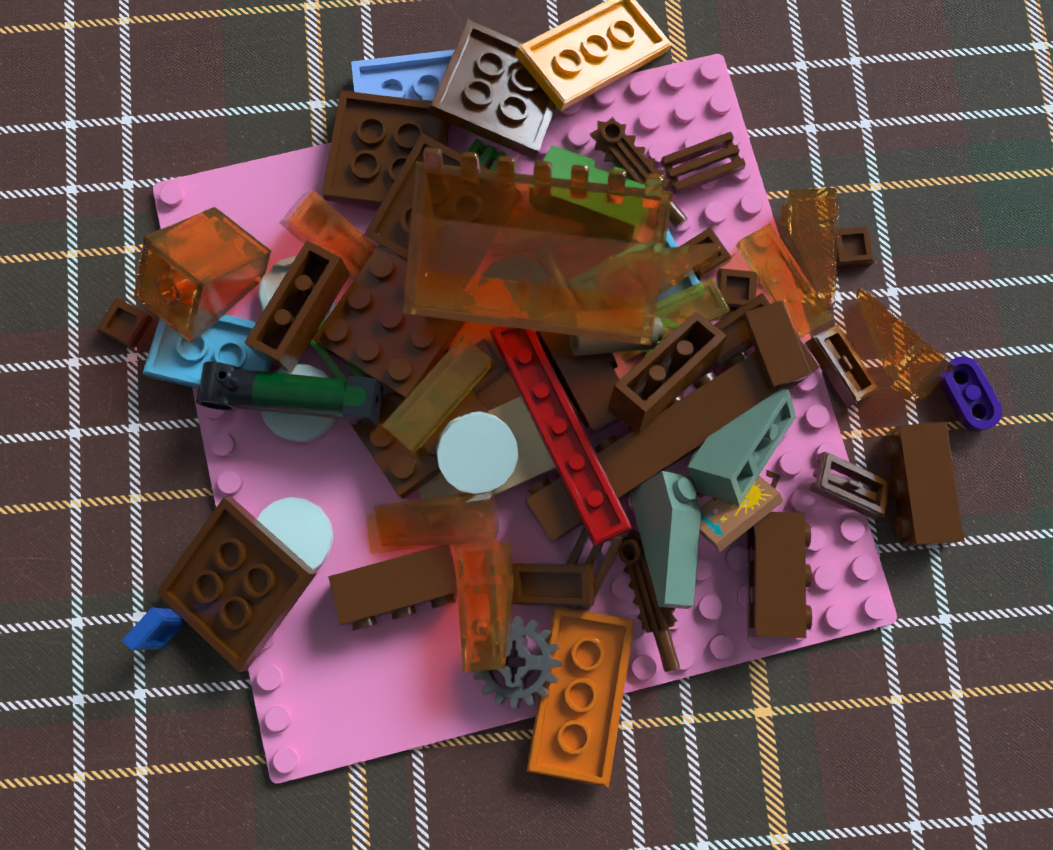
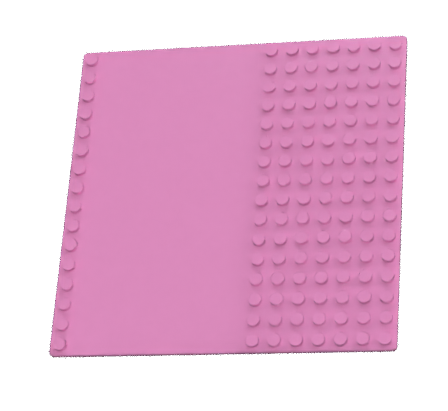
M713 54L627 74L562 111L556 106L535 160L450 124L447 147L465 156L477 138L483 141L484 145L495 147L497 152L503 151L507 153L510 160L500 176L517 184L523 190L465 293H463L465 295H471L476 292L481 278L493 263L506 257L523 256L538 262L542 266L536 251L545 245L551 246L567 283L569 280L628 250L622 246L613 247L606 244L599 234L587 228L581 230L572 226L565 216L555 211L546 212L541 210L529 198L530 181L552 145L594 159L593 167L612 173L615 163L604 162L605 153L601 150H594L596 141L590 137V133L597 130V121L607 122L613 117L620 124H627L625 134L636 136L634 143L636 147H646L644 152L645 158H655L653 168L655 170H664L661 165L663 156L731 131L734 136L733 143L738 145L740 149L739 156L744 158L746 162L745 168L677 195L674 194L670 183H668L665 190L666 193L688 219L680 227L675 228L653 201L650 213L629 249L667 229L679 247L711 227L732 256L731 261L721 268L757 272L756 296L764 293L770 304L783 300L795 333L813 356L805 343L811 339L727 65L722 55ZM331 142L157 182L153 186L175 303L254 322L258 321L263 312L258 298L261 279L265 274L267 275L273 268L272 266L279 260L297 256L306 240L341 257L350 273L336 298L337 305L380 245L364 235L379 207L326 201L323 199L322 189ZM725 147L720 148V149L715 150V151H712V152H709V153H707V154L701 155V156H699V157L693 158V159H691V160L685 161V162H683V163L677 164V165L672 166V167L675 168V167H677V166L686 164V163H688V162H691V161H694V160H696V159L702 158V157H704V156L710 155V154H712V153L718 152V151H720V150L725 149ZM730 158L721 160L705 168L681 175L677 179L678 181L727 164L731 160ZM490 160V162L486 166L487 169L491 168V166L494 163V160ZM718 270L699 281L706 292L704 298L666 317V319L681 325L689 316L697 311L714 325L734 312L732 310L714 309L716 273ZM555 292L553 307L549 316L543 322L563 313ZM665 329L660 343L673 331ZM309 343L297 364L313 366L322 370L329 378L337 379ZM752 346L745 352L749 356L756 351L754 346ZM448 347L445 353L453 361L455 357ZM326 350L346 378H348V375L354 376L342 359ZM648 350L613 353L618 365L614 369L618 378H623L645 357ZM272 364L270 372H277L281 368ZM712 364L681 395L684 398L696 389L693 384L708 373L713 372L717 377L728 370V368L724 365L717 369ZM820 367L808 378L789 389L796 418L759 475L770 485L773 478L766 476V470L781 475L776 490L780 492L783 502L771 512L805 513V523H809L811 527V543L808 548H805L806 564H810L812 570L811 586L809 589L806 588V605H810L812 609V627L810 630H806L807 638L748 636L747 531L721 552L699 533L694 606L689 609L676 608L673 616L677 619V622L674 623L675 626L669 628L680 668L664 672L653 632L646 633V630H642V621L637 619L640 609L638 605L632 603L636 595L634 590L628 587L631 578L628 573L623 571L627 564L620 559L618 552L594 601V605L588 612L635 620L624 693L890 625L897 620V613L867 516L810 491L811 483L816 482L813 472L815 468L819 467V463L816 462L818 454L826 451L849 462ZM192 388L216 507L223 497H233L257 519L262 510L274 501L289 497L306 499L324 511L331 521L334 534L333 544L326 561L315 570L317 574L248 668L269 777L272 782L282 783L536 717L539 701L538 693L534 694L535 705L528 706L524 698H521L519 708H511L510 698H507L502 705L495 704L497 694L495 691L488 695H483L481 691L487 683L485 680H474L473 676L481 671V665L471 663V658L481 656L482 651L475 646L476 641L485 643L488 641L489 638L484 631L487 627L496 632L499 631V619H505L509 626H513L514 617L519 616L523 619L524 627H527L531 620L537 621L538 629L536 632L538 634L545 629L551 630L554 605L512 604V564L567 563L584 527L583 524L551 544L525 505V500L531 496L528 492L531 487L546 478L551 483L560 478L556 469L434 524L429 518L418 489L404 499L399 497L347 420L336 419L333 426L324 435L309 442L289 441L277 436L264 423L261 411L237 408L235 411H222L203 407L196 403L198 389ZM576 414L595 454H597L595 447L605 439L615 435L619 440L631 432L628 425L624 421H620L590 437L578 414ZM699 449L666 469L665 472L691 477L687 466L692 455ZM830 469V472L837 476H840L846 480L855 481L854 479L846 475H843L833 469ZM628 494L620 499L619 502L632 528L639 533L631 498ZM627 531V532H625V533H623V534H621V535L624 536V537H627L629 531ZM590 538L577 564H585L593 548ZM609 540L604 543L594 564V579L612 542ZM449 543L463 592L454 595L455 603L432 609L431 602L415 606L416 614L395 620L392 619L391 613L375 617L377 625L353 631L351 624L340 625L328 576ZM560 606L565 608L587 611L581 608L580 606ZM526 635L528 648L535 655H542L538 644ZM507 637L497 644L493 654H498L507 645ZM518 651L516 652V657L509 658L508 665L515 667L516 674L518 667L525 666L526 664L525 658L518 656ZM492 669L496 680L507 688L505 686V677L498 669ZM535 670L526 679L525 689L532 686L538 680L542 671Z

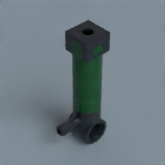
M205 362L202 367L196 403L203 407L222 411H235L237 408L343 419L353 425L378 427L384 388L376 378L348 375L347 380L247 370L221 362Z

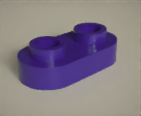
M966 356L956 357L944 364L939 372V382L961 424L974 432H981L994 427L1002 417V406L981 366L974 359ZM954 373H957L962 377V384H958L954 381ZM973 407L979 409L981 413L980 419L973 416Z

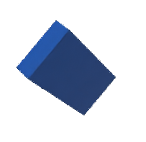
M152 607L121 641L131 650L163 649L187 622L173 609Z

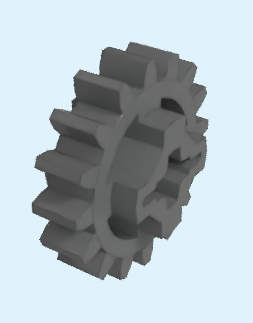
M519 616L514 617L513 626H509L505 619H499V631L496 632L487 627L484 631L489 638L486 643L476 641L475 646L482 651L480 657L471 658V663L481 665V671L477 672L473 678L474 680L486 681L487 684L481 691L483 695H488L494 691L497 693L495 697V704L502 705L507 698H510L511 708H519L521 698H524L528 706H533L536 704L535 693L542 697H548L550 694L545 686L546 683H558L559 681L552 674V668L562 666V661L552 657V654L560 649L559 644L548 645L546 641L552 633L545 629L538 634L536 632L538 622L535 620H531L527 627H524L523 619ZM526 635L538 644L542 655H535L528 648ZM507 637V645L498 654H493L497 644ZM518 651V656L525 658L526 664L525 666L518 667L516 674L515 667L509 666L508 660L509 658L516 657V652ZM492 669H498L505 677V686L507 688L496 680ZM535 670L542 671L538 680L532 686L525 689L526 679Z

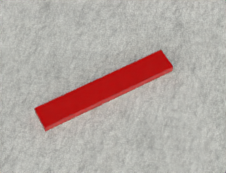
M526 314L491 329L490 335L593 546L596 547L631 530L632 526Z

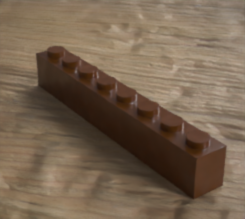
M797 335L812 375L820 366ZM743 351L725 364L728 370L717 377L713 372H710L693 384L696 389L684 398L680 394L639 434L628 426L631 432L619 440L615 435H612L595 447L597 451L596 456L618 500H620L661 471H665L699 449L708 436L781 388L789 390L805 379L770 390L757 353L754 352L748 356ZM546 478L528 490L531 496L525 500V505L551 544L582 525L580 517L560 478L552 483Z

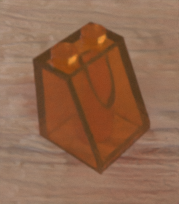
M212 207L144 236L134 297L191 343L260 283L266 273L271 250L218 208Z

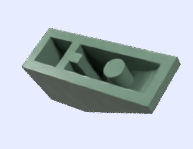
M781 388L707 437L700 449L692 455L687 466L698 493L737 505L742 503L796 418L789 390Z
M661 471L630 491L629 495L658 606L689 609L694 606L701 511L691 477Z

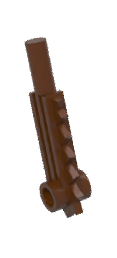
M613 117L607 122L597 121V130L590 133V137L596 141L594 150H601L605 153L604 162H614L615 167L626 170V179L645 184L647 178L658 181L653 201L675 228L680 227L688 218L665 191L670 182V179L664 177L665 170H655L653 168L655 158H645L644 152L646 147H636L634 145L636 136L625 134L627 124H620Z
M632 528L629 530L628 536L620 544L618 552L620 559L627 564L623 571L628 573L631 578L628 587L633 589L636 595L632 603L638 605L640 609L637 619L642 621V630H646V633L653 632L664 672L677 670L680 668L669 630L677 622V619L673 616L676 608L658 606L640 533Z

